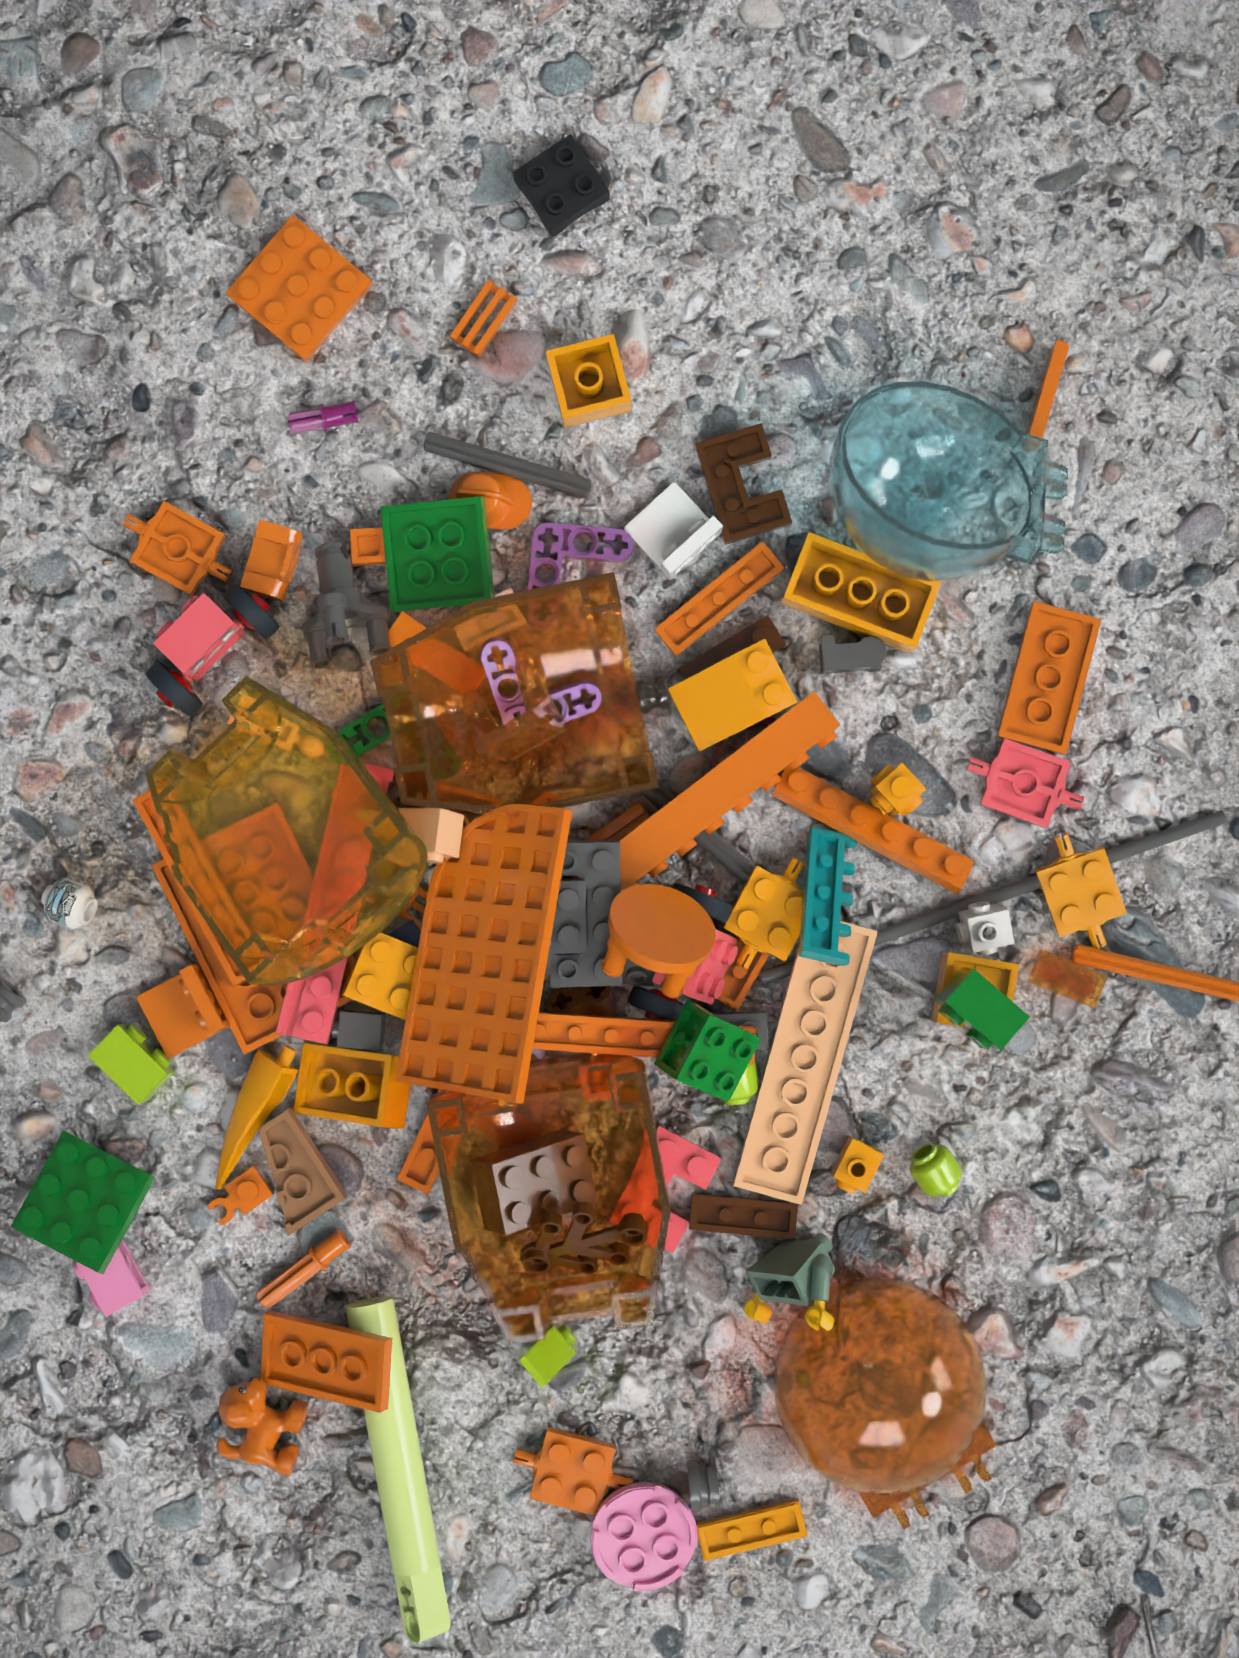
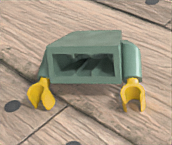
M818 1233L811 1240L786 1239L752 1265L746 1272L753 1284L752 1292L755 1295L754 1298L749 1299L744 1305L745 1314L749 1318L765 1324L770 1319L772 1310L763 1301L809 1306L814 1301V1306L810 1307L805 1314L807 1324L816 1331L819 1330V1324L825 1330H831L834 1318L824 1310L825 1302H829L830 1280L835 1271L828 1255L833 1248L830 1239L822 1233Z

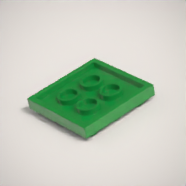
M484 496L380 506L391 612L495 603L486 500Z
M63 1131L11 1227L104 1275L156 1177Z

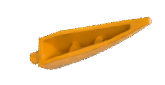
M284 1045L278 1057L261 1049L257 1050L236 1099L226 1130L215 1188L221 1189L249 1143L259 1131L258 1128L265 1123L268 1117L284 1100L299 1069L291 1065L297 1052L296 1049Z

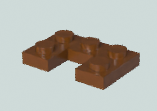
M762 423L695 443L696 453L716 518L723 525L721 534L725 545L792 525L783 490L748 499L740 473V468L772 458Z

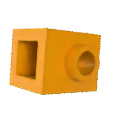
M849 1136L830 1172L837 1179L835 1185L853 1195L856 1189L866 1193L884 1154Z

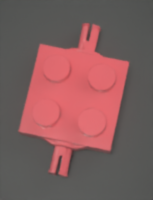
M1004 738L1001 741L996 757L991 763L976 759L973 756L968 761L971 764L967 765V771L985 776V789L979 803L980 806L1042 828H1048L1053 811L1060 803L1080 810L1083 805L1081 802H1084V796L1065 790V777L1071 763L1065 759Z

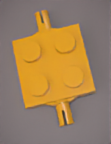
M1069 833L1061 834L1062 838L1057 835L1054 837L1061 857H1058L1049 865L1035 869L1056 932L1059 937L1076 931L1087 930L1092 948H1100L1099 944L1104 947L1107 945L1100 925H1103L1107 920L1127 913L1105 848L1099 846L1085 852H1074Z
M791 857L783 875L772 874L759 866H754L732 907L729 919L722 926L723 929L736 935L745 944L735 961L741 967L748 970L757 951L769 953L782 961H786L801 930L803 891L795 883L802 867L805 865L801 861Z

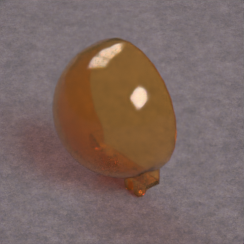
M884 1276L849 1279L830 1287L829 1302H825L824 1308L834 1318L833 1327L829 1331L822 1328L820 1324L818 1331L807 1324L805 1314L810 1307L814 1306V1301L809 1306L802 1307L787 1327L777 1351L773 1389L776 1412L787 1439L806 1464L828 1481L858 1492L873 1518L892 1508L904 1530L911 1526L910 1520L898 1503L911 1497L916 1511L924 1519L930 1513L918 1492L951 1472L954 1473L965 1494L972 1491V1484L968 1477L963 1474L960 1467L968 1462L973 1461L976 1472L985 1483L992 1479L979 1457L997 1446L983 1422L987 1395L984 1360L972 1331L953 1307L931 1290L904 1279Z

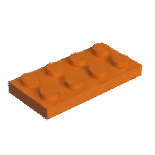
M1036 601L1031 603L997 731V738H1006L1026 746L1060 755L1067 754L1102 619Z
M270 1311L264 1314L260 1378L269 1386L381 1413L388 1409L392 1338Z

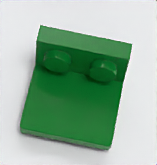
M687 1000L654 1065L679 1082L724 1101H729L761 1038L754 1033L716 1017L698 1004Z

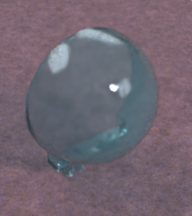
M925 381L896 382L877 387L860 397L845 414L838 429L829 461L832 501L838 518L853 543L871 560L885 569L907 578L930 582L950 581L985 571L1005 557L1032 565L1040 551L1049 552V554H1059L1065 547V538L1060 536L1065 533V521L1060 519V517L1056 518L1054 515L1045 513V498L1057 501L1067 496V484L1064 481L1068 480V468L1062 464L1059 465L1057 462L1047 460L1048 440L1022 433L1000 411L976 396L950 386Z

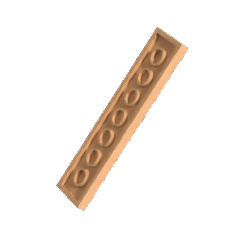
M840 921V923L851 926V936H839L838 951L850 955L848 965L841 966L799 957L798 946L733 1180L734 1187L802 1205L878 932Z

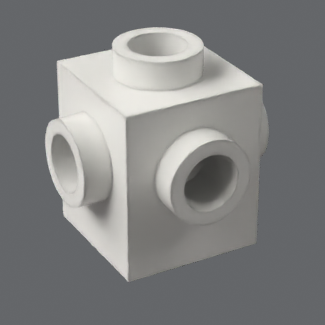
M977 902L968 906L969 910L958 912L960 923H956L958 940L960 944H964L973 953L989 955L997 952L998 947L1014 944L1009 910L1000 903L990 905L989 902Z

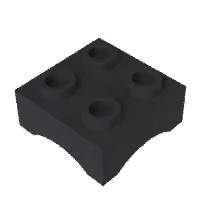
M571 134L513 171L514 182L531 203L552 238L582 215L610 200L609 189Z

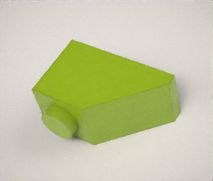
M554 1319L522 1346L519 1361L538 1385L543 1388L576 1354L577 1346L574 1343L578 1339L565 1323L560 1326Z

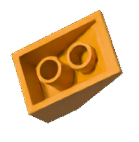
M766 639L667 689L699 752L797 703Z
M303 1043L293 1112L377 1127L405 1128L411 1084L395 1081L399 1060L398 1055Z

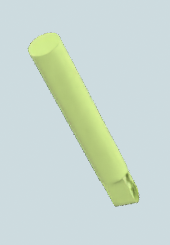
M380 1296L350 1303L345 1306L349 1328L392 1338L388 1409L381 1413L364 1409L403 1627L408 1639L413 1644H418L447 1632L450 1629L451 1622L393 1296Z

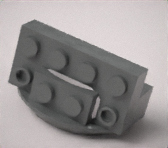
M568 836L562 876H578L580 879L561 880L544 981H548L550 988L621 986L622 975L618 977L608 976L602 971L604 967H601V963L608 951L607 941L610 936L608 912L614 898L621 892L620 841L618 839L581 840L579 836ZM580 953L579 955H556V954Z

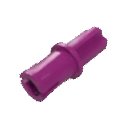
M354 400L327 407L319 404L320 408L290 413L288 415V424L292 434L324 429L327 432L329 427L359 423Z

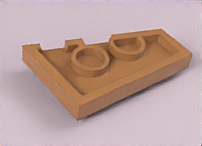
M291 1107L258 1128L269 1170L273 1172L278 1190L276 1192L278 1203L282 1205L286 1220L284 1225L287 1236L348 1197Z

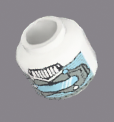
M69 878L59 879L53 885L47 886L41 899L42 904H44L45 916L49 920L70 929H77L82 925L90 923L96 914L98 905L91 888Z

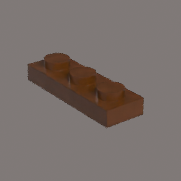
M769 615L682 665L678 668V671L685 680L763 639H766L772 653L785 647L786 643Z
M692 1193L689 1230L795 1240L798 1204L786 1201Z

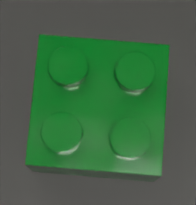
M962 967L935 999L941 1005L938 1010L939 1013L954 1025H965L969 1029L965 1035L980 1048L984 1047L986 1050H989L991 1047L1002 1050L1030 1018L1029 1015L974 968Z

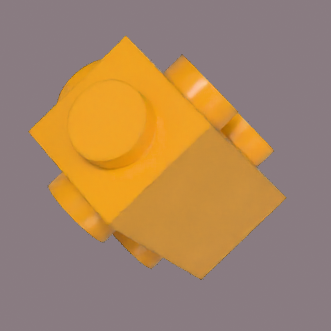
M903 763L896 767L889 764L871 779L874 786L868 791L873 796L869 801L874 808L880 810L883 816L887 813L893 817L900 813L904 817L924 801L920 795L926 788Z

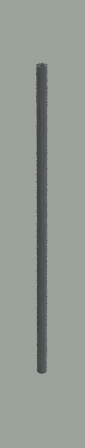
M1220 810L1106 850V854L1111 864L1227 823L1224 812ZM1037 875L877 930L874 946L959 917L958 912L969 910L968 906L977 902H989L990 905L1040 889L1041 886ZM794 960L760 971L759 975L763 985L790 976Z

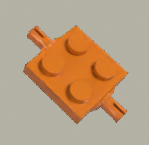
M166 501L162 502L156 515L147 523L131 513L125 517L137 524V526L126 520L123 521L122 526L140 535L138 546L129 560L136 566L192 597L201 581L208 574L222 580L224 583H228L230 578L219 571L232 577V569L216 562L217 553L227 537L217 529Z
M547 1427L544 1442L537 1451V1454L516 1448L513 1464L516 1463L533 1468L534 1481L529 1499L593 1516L602 1504V1500L609 1488L618 1490L633 1483V1478L613 1474L612 1462L616 1444L552 1427Z

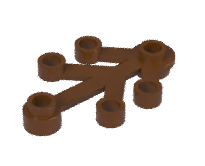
M579 1202L572 1207V1223L564 1240L555 1244L551 1243L554 1235L562 1231L563 1218L556 1212L542 1214L539 1236L536 1241L521 1248L520 1260L525 1270L535 1274L548 1272L552 1265L578 1270L583 1274H593L598 1270V1259L609 1261L614 1265L628 1263L630 1255L629 1246H638L646 1242L648 1224L641 1214L627 1213L619 1221L618 1225L583 1235L587 1225L592 1224L594 1221V1207L590 1203ZM617 1239L620 1241L611 1243L608 1247L598 1246ZM566 1254H577V1257L568 1256Z

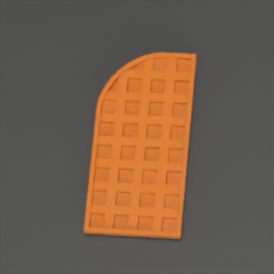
M509 804L495 808L474 819L462 829L459 858H444L443 863H437L432 873L427 893L395 1081L523 1104L572 816L571 810L527 804Z

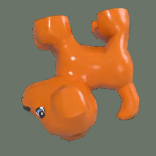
M251 1377L243 1384L228 1388L219 1399L218 1411L221 1421L231 1428H246V1435L240 1445H231L223 1437L219 1438L216 1444L218 1454L227 1459H242L252 1465H264L280 1475L291 1476L297 1460L299 1447L289 1444L279 1450L275 1445L282 1432H301V1427L304 1426L307 1417L309 1402L294 1400L290 1407L283 1411L266 1406L267 1385L259 1377Z

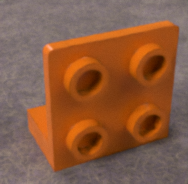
M191 964L179 971L180 974L137 996V1001L168 1058H172L230 1027L200 964Z

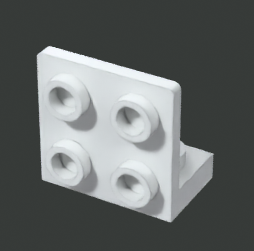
M672 483L624 527V530L630 534L633 541L671 580L721 534L723 525L714 516L709 519L676 483Z

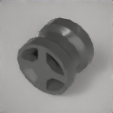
M1 978L0 1021L7 1023L12 1018V1012L16 1008H22L27 1003V1000L13 984Z

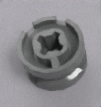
M710 1458V1465L705 1466V1463H697L696 1460H687L692 1512H701L702 1508L709 1507V1502L714 1504L715 1510H720L715 1458Z

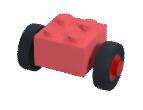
M236 583L224 592L223 597L233 607V612L238 620L236 618L233 620L215 601L203 593L200 597L195 595L190 598L182 607L184 613L175 622L169 621L164 624L156 634L158 639L153 644L181 671L182 675L177 671H171L159 661L155 662L145 674L158 689L156 695L170 708L175 705L187 716H193L203 705L200 698L193 692L190 683L193 679L198 681L246 633L243 624L249 629H256L267 639L280 627L266 612L270 606L256 593L250 596Z
M679 883L673 885V889L688 895L698 902L712 919L725 923L729 919L732 905L715 898V891L696 884L695 889ZM716 929V939L710 955L697 966L695 973L688 978L682 993L711 1005L714 999L721 995L725 984L724 974L727 967L734 962L738 951L736 946L738 939ZM655 972L652 982L661 985L666 974ZM633 986L628 997V1003L646 1011L644 1017L656 1020L667 1019L676 1021L685 1005L678 1002L676 998L667 997L661 990L656 988L648 990L640 986Z

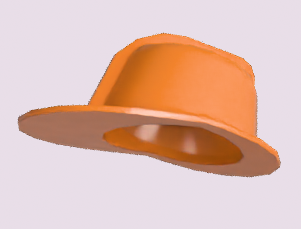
M488 472L467 473L457 479L452 485L449 499L484 496L488 528L513 529L521 525L529 517L532 508V498L527 486L519 479L503 474Z

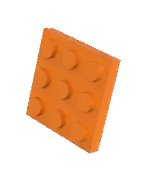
M292 215L225 293L228 298L303 361L307 362L373 286V282L297 217Z

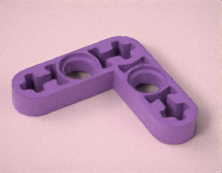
M543 523L534 530L532 537L526 598V612L529 619L535 624L547 625L556 618L563 558L622 563L628 560L633 552V539L630 534L624 530L560 523ZM546 531H552L553 537L558 538V542L551 544L550 550L551 556L558 555L557 560L548 557L536 559L537 553L544 555V542L538 540L539 537H545ZM588 534L593 539V546L589 551L579 552L574 548L573 541L577 535ZM598 535H605L603 543H614L615 538H622V543L628 545V548L622 549L620 555H615L613 548L603 547V554H596L599 547ZM550 565L554 568L555 577L551 582L540 583L536 579L535 572L539 566ZM534 587L543 591L554 589V595L546 593V604L548 607H552L551 612H545L542 618L538 617L537 611L532 610V606L538 605L540 601V592L533 593Z
M491 637L481 645L480 657L506 731L512 736H526L591 714L599 708L602 701L601 692L595 683L586 679L528 697L509 643L503 638ZM498 646L499 650H506V653L501 655V659L505 669L512 665V670H501L498 672L495 660L493 658L487 659V656L492 653L491 647ZM491 672H498L494 676L491 675ZM504 678H512L517 682V690L510 696H504L498 692V684ZM586 689L588 693H594V695L589 697V704L584 705L581 700L571 703L574 710L568 711V704L563 695L568 694L570 700H574L581 696L580 690ZM550 699L558 700L562 707L560 713L554 717H548L542 713L543 704ZM535 705L536 713L541 720L535 723L534 717L531 716L523 720L524 725L522 727H517L515 723L509 724V721L514 719L513 713L519 711L522 716L532 714L530 706Z

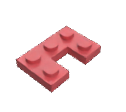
M658 1125L610 1221L618 1225L619 1221L627 1213L641 1214L648 1224L647 1240L674 1253L689 1224V1220L659 1205L673 1175L675 1174L706 1190L722 1158Z

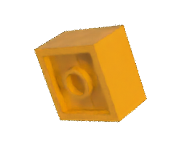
M942 952L935 999L961 968L966 967L974 968L1013 1002L1019 964ZM934 999L932 1022L967 1028L963 1024L961 1026L952 1024L939 1013L938 1010L941 1005Z

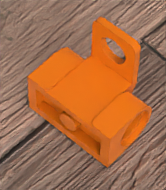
M259 519L240 587L247 593H256L258 596L284 601L288 585L292 583L295 567L301 552L299 547L303 533Z

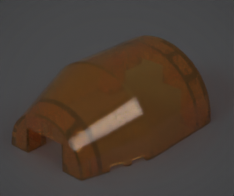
M614 572L470 602L370 661L378 697L382 696L397 763L394 773L401 804L492 814L495 808L509 804L563 808L659 788L653 756L649 748ZM491 637H500L509 643L528 697L586 679L595 683L601 692L602 701L599 708L591 714L526 736H512L506 731L480 657L481 645ZM498 646L491 647L492 653L487 656V659L493 658L495 660L498 672L501 670H512V665L505 669L501 659V655L506 653V650H499ZM491 672V675L494 676L498 672ZM504 678L498 684V692L504 696L514 694L517 690V682L512 678ZM586 689L580 690L581 696L574 700H570L568 694L563 695L568 704V711L574 710L572 702L581 700L584 705L589 704V697L594 695V693H588ZM555 699L546 701L543 704L542 713L548 717L558 715L562 708L561 703ZM535 705L530 706L532 714L522 716L519 711L513 713L514 719L509 721V724L515 723L517 727H522L524 725L523 720L531 716L534 717L535 723L541 720L536 713ZM506 809V816L519 817L520 812H507L508 809Z
M581 1054L530 1061L523 1104L441 1090L433 1095L426 1102L453 1245L458 1253H462L472 1271V1279L475 1284L478 1283L484 1292L489 1301L488 1307L508 1343L515 1344L545 1340L549 1327L553 1323L614 1315L617 1330L653 1325L671 1205L645 1063L633 1056L612 1054ZM561 1129L584 1133L597 1203L592 1204L594 1207V1221L592 1224L587 1225L583 1235L618 1225L619 1221L627 1213H638L644 1217L648 1224L647 1240L641 1245L629 1246V1261L624 1265H614L609 1261L598 1259V1270L593 1274H583L578 1270L554 1265L546 1273L535 1274L528 1272L524 1269L523 1263L520 1260V1251L523 1246L537 1240L540 1233V1223L506 1236L485 1230L471 1159ZM572 1212L562 1215V1231L554 1235L551 1244L564 1240L572 1223ZM617 1239L598 1246L608 1247L611 1243L620 1241ZM566 1254L568 1256L577 1257V1254Z

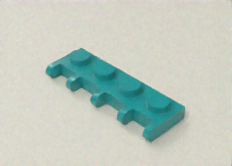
M811 827L808 832L799 957L841 966L849 964L850 955L838 951L839 936H851V926L840 923L841 905L851 906L853 904V895L842 892L843 875L850 876L855 873V865L844 861V849L857 846L856 840L843 833Z

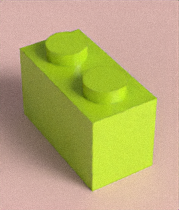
M126 1023L118 1024L87 1056L137 1105L146 1103L175 1071L169 1066L172 1062L166 1054L157 1048L153 1051L144 1042L147 1037L138 1027L133 1024L130 1026Z

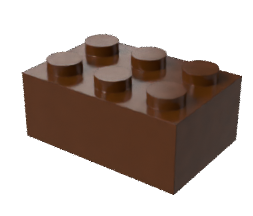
M561 1129L471 1159L485 1230L506 1236L539 1224L541 1215L546 1212H556L562 1216L572 1212V1207L576 1203L587 1202L591 1205L597 1203L584 1133Z

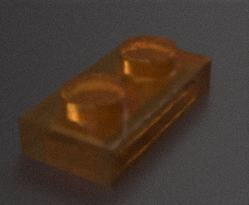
M1040 949L1027 982L1095 1009L1108 976Z

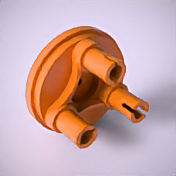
M639 884L628 887L614 898L608 912L610 936L607 941L608 951L601 963V967H604L602 971L608 976L618 977L622 975L626 961L629 959L645 969L665 973L664 980L660 985L662 993L670 998H678L679 995H682L688 978L695 973L697 966L708 958L713 949L716 939L713 921L698 902L676 889L656 884Z

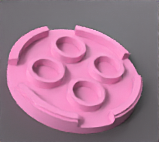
M652 1482L629 1484L610 1494L596 1511L590 1530L593 1556L602 1573L608 1579H612L621 1585L631 1587L637 1591L661 1588L677 1579L684 1572L683 1569L690 1561L694 1549L697 1547L698 1540L696 1522L686 1501L671 1488Z

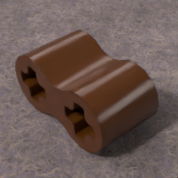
M611 986L559 988L552 991L546 999L547 1010L552 1013L614 1017L617 1012V1002Z

